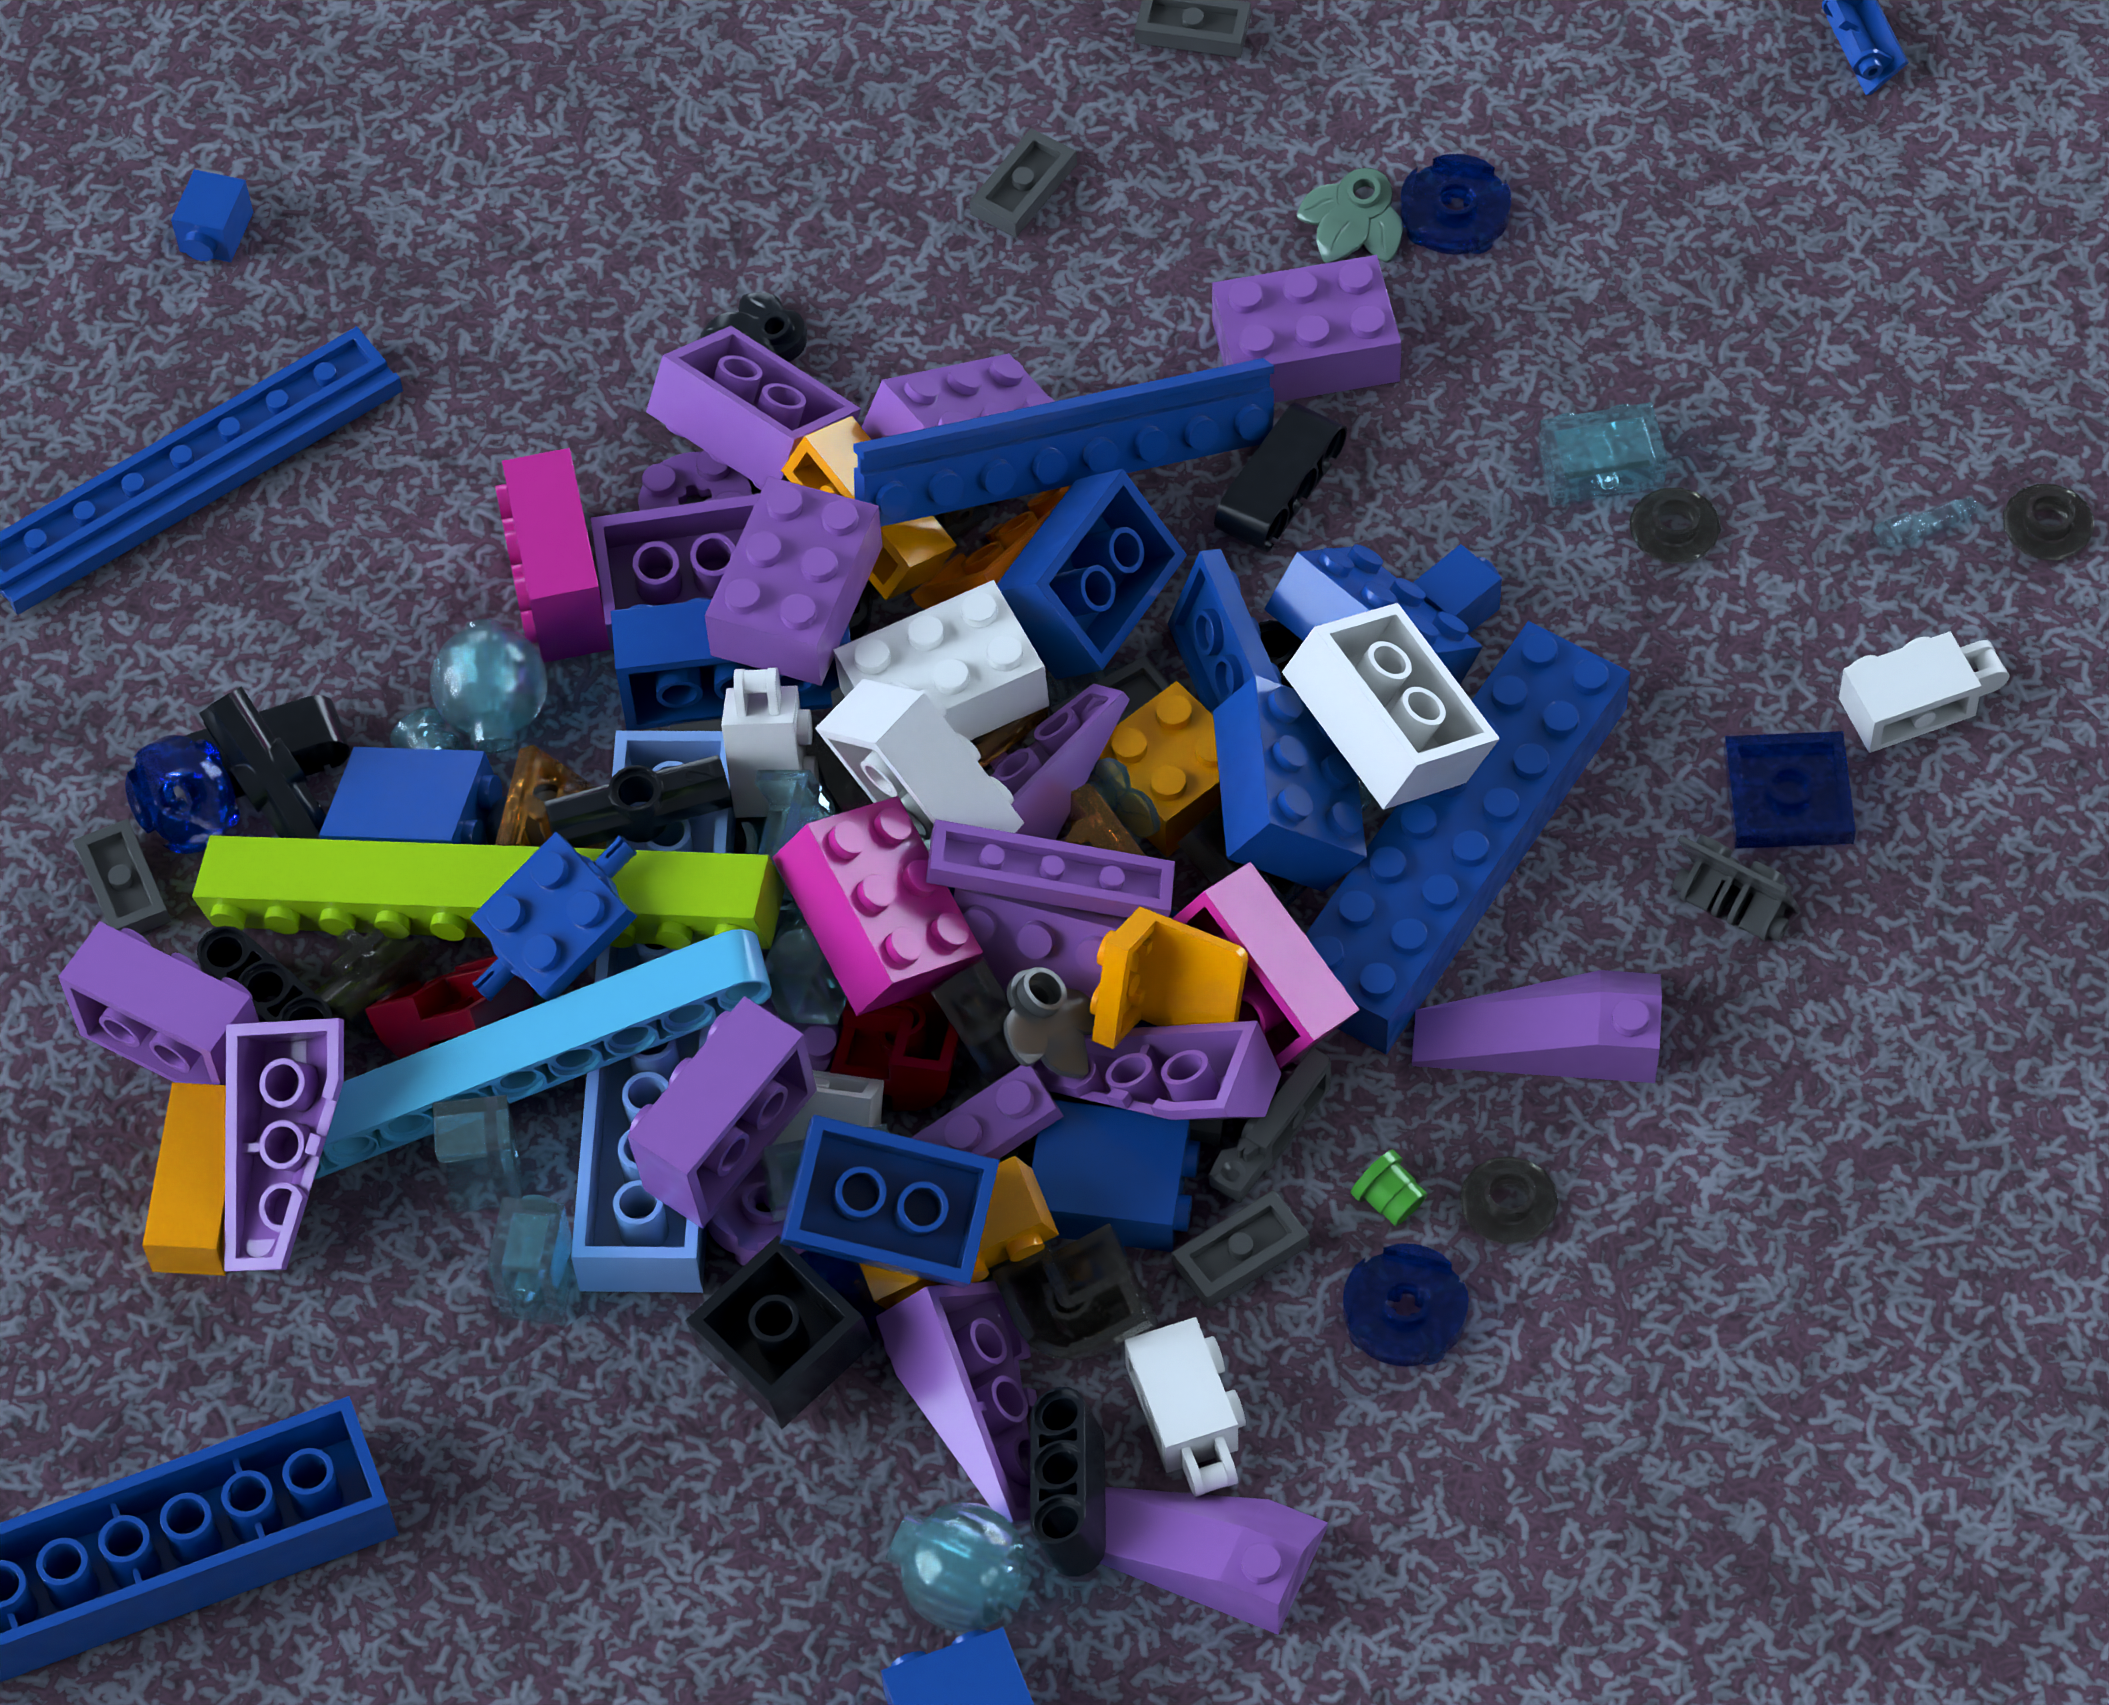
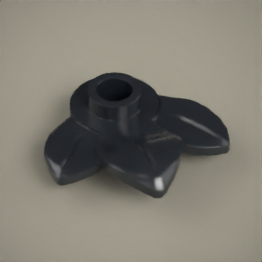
M753 292L742 296L738 307L739 312H726L716 316L706 325L700 335L703 338L732 326L789 362L797 358L804 351L807 343V326L800 314L793 310L784 309L777 296L768 292Z

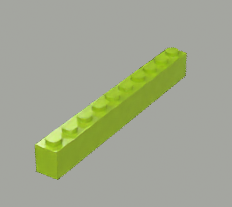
M210 835L192 898L212 925L215 927H236L241 931L244 928L271 929L281 934H295L299 930L325 931L341 937L350 936L354 932L380 933L394 939H403L409 935H430L448 941H459L464 939V937L487 938L470 917L540 847ZM574 848L579 854L593 861L606 850ZM635 850L637 855L633 856L611 878L616 885L619 897L638 917L610 946L627 948L633 944H654L679 950L726 931L744 929L757 934L761 949H771L785 884L769 855Z

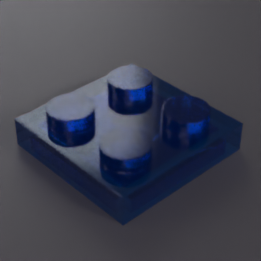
M1843 731L1725 736L1724 757L1735 849L1854 844L1856 827Z

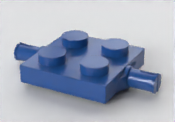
M555 832L470 917L475 925L491 941L494 954L498 958L476 981L472 982L473 986L487 1000L492 1001L493 997L516 975L518 978L527 981L546 1001L557 998L638 917L619 897L616 885L611 879L633 856L637 855V852L618 835L617 839L593 861L579 854L564 837Z

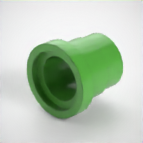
M1392 1149L1377 1159L1363 1173L1352 1187L1350 1194L1358 1202L1366 1200L1378 1213L1384 1215L1397 1227L1407 1219V1216L1411 1215L1421 1206L1428 1193L1400 1165L1403 1158Z

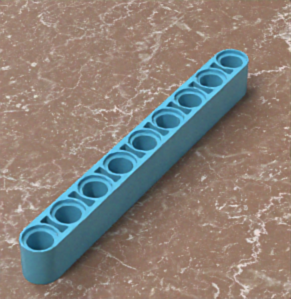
M744 929L730 930L344 1081L314 1179L321 1178L712 1025L720 1014L725 1011L731 1012L744 996L757 1005L763 1004L770 998L772 989L757 934Z

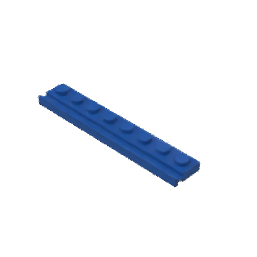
M357 326L0 531L1 595L7 598L17 615L21 614L403 392L400 377L396 372L393 373L389 369L387 361Z
M1260 358L854 443L853 449L858 459V467L854 468L855 500L878 505L880 525L882 527L1071 486L1076 479L1123 469L1126 473L1260 445L1272 430L1274 424V389L1270 387V374H1274V365L1266 359Z

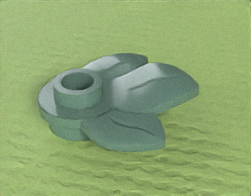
M1372 168L1353 170L1340 183L1320 185L1306 195L1297 213L1298 220L1318 226L1317 245L1322 260L1325 263L1340 261L1358 250L1363 244L1372 255H1377L1379 260L1386 263L1390 262L1396 255L1403 236L1401 217L1391 207L1393 193L1390 181L1383 173ZM1362 187L1374 189L1373 195L1367 199L1356 197L1355 192Z

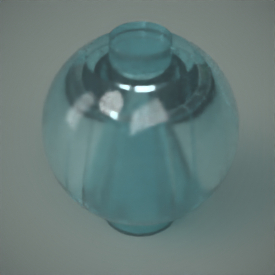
M479 619L468 623L466 629L452 636L442 646L436 655L431 669L430 690L434 705L440 716L455 731L470 736L472 750L485 751L486 754L502 753L517 747V731L526 728L540 712L547 692V674L541 655L525 636L511 628L501 626V622L498 620Z
M954 1502L939 1506L933 1514L925 1519L906 1512L885 1557L886 1560L901 1566L902 1589L915 1611L928 1622L950 1631L969 1632L989 1627L1000 1620L1005 1608L1017 1613L1033 1577L1022 1572L1027 1561V1553L1016 1528L998 1511L973 1502Z

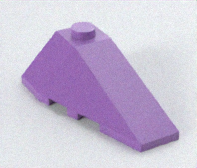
M1092 684L1037 726L1034 732V738L1036 739L1034 743L1010 755L1004 751L990 762L995 770L990 776L999 780L1014 797V802L1011 806L1024 821V824L1016 832L1017 834L1056 840L1130 700L1124 691Z
M1598 970L1416 1009L1412 1066L1655 1083L1660 1050L1661 974Z
M331 1018L226 1024L224 1269L226 1272L287 1269L344 1082V1019Z
M1258 1021L1132 1028L1114 1049L1093 1042L1092 1035H1084L1088 1054V1073L1079 1079L1056 1074L1045 1066L1041 1059L1032 1065L1048 1091L1170 1120H1218L1265 1117L1281 1076V1071Z
M1008 1281L971 1283L965 1288L951 1285L926 1286L875 1317L884 1340L885 1351L892 1362L899 1380L1004 1526L1030 1523V1435L1026 1417L1028 1412H1032V1407L1037 1401V1395L1034 1389L1028 1387L1022 1389L1019 1360L1028 1359L1031 1357L1029 1338Z
M1105 1487L1106 1549L1100 1564L1279 1634L1327 1530L1328 1522L1269 1499L1205 1494L1194 1497L1192 1493Z

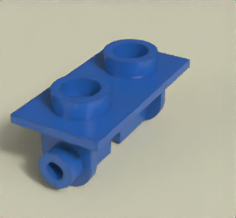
M1823 0L1822 9L1827 14L1826 17L1866 96L1877 91L1909 63L1877 0Z

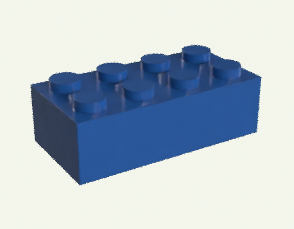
M694 598L684 603L657 606L639 604L628 609L610 611L615 669L627 731L722 718L726 688H734V670H760L759 668L722 659L710 654L705 614L712 599ZM849 624L839 647L851 642ZM835 656L822 686L779 674L781 686H798L801 709L818 710L833 708L831 691L840 687Z

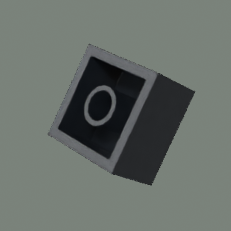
M777 1235L685 1321L698 1348L764 1413L783 1429L874 1343L863 1316L790 1246L779 1244L781 1237Z

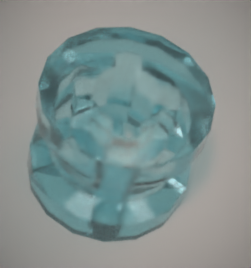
M432 707L417 709L406 715L396 724L390 736L393 748L464 750L463 744L457 735L445 730L447 725L442 714Z

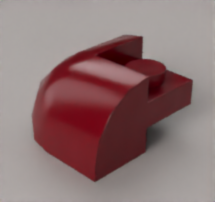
M491 955L457 964L454 967V972L426 982L423 988L420 981H413L365 1008L380 1041L397 1057L402 1059L532 1008L534 1005V989L527 981L515 975L493 997L492 1001L487 1000L473 986L472 982L476 981L498 959L496 955Z
M936 989L856 1016L846 997L842 1009L844 1027L830 1073L884 1080L883 1095L891 1096L892 1111H918L935 1105L946 1094L962 1036V1008L958 1009L951 997L940 989Z

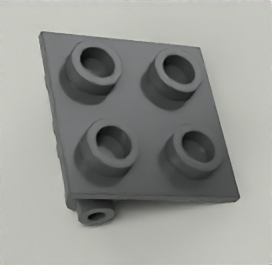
M1700 834L1697 842L1682 835L1679 836L1678 842L1690 860L1695 863L1691 871L1681 868L1674 879L1672 889L1680 892V900L1708 912L1724 883L1711 912L1712 916L1719 918L1737 888L1741 891L1731 908L1727 923L1735 926L1753 896L1738 925L1739 928L1759 937V939L1765 942L1769 937L1779 942L1783 938L1790 922L1782 917L1785 909L1796 914L1801 910L1791 894L1793 888L1784 883L1786 877L1773 868L1757 861H1753L1750 869L1739 864L1738 860L1730 856L1732 853L1730 848L1708 836Z

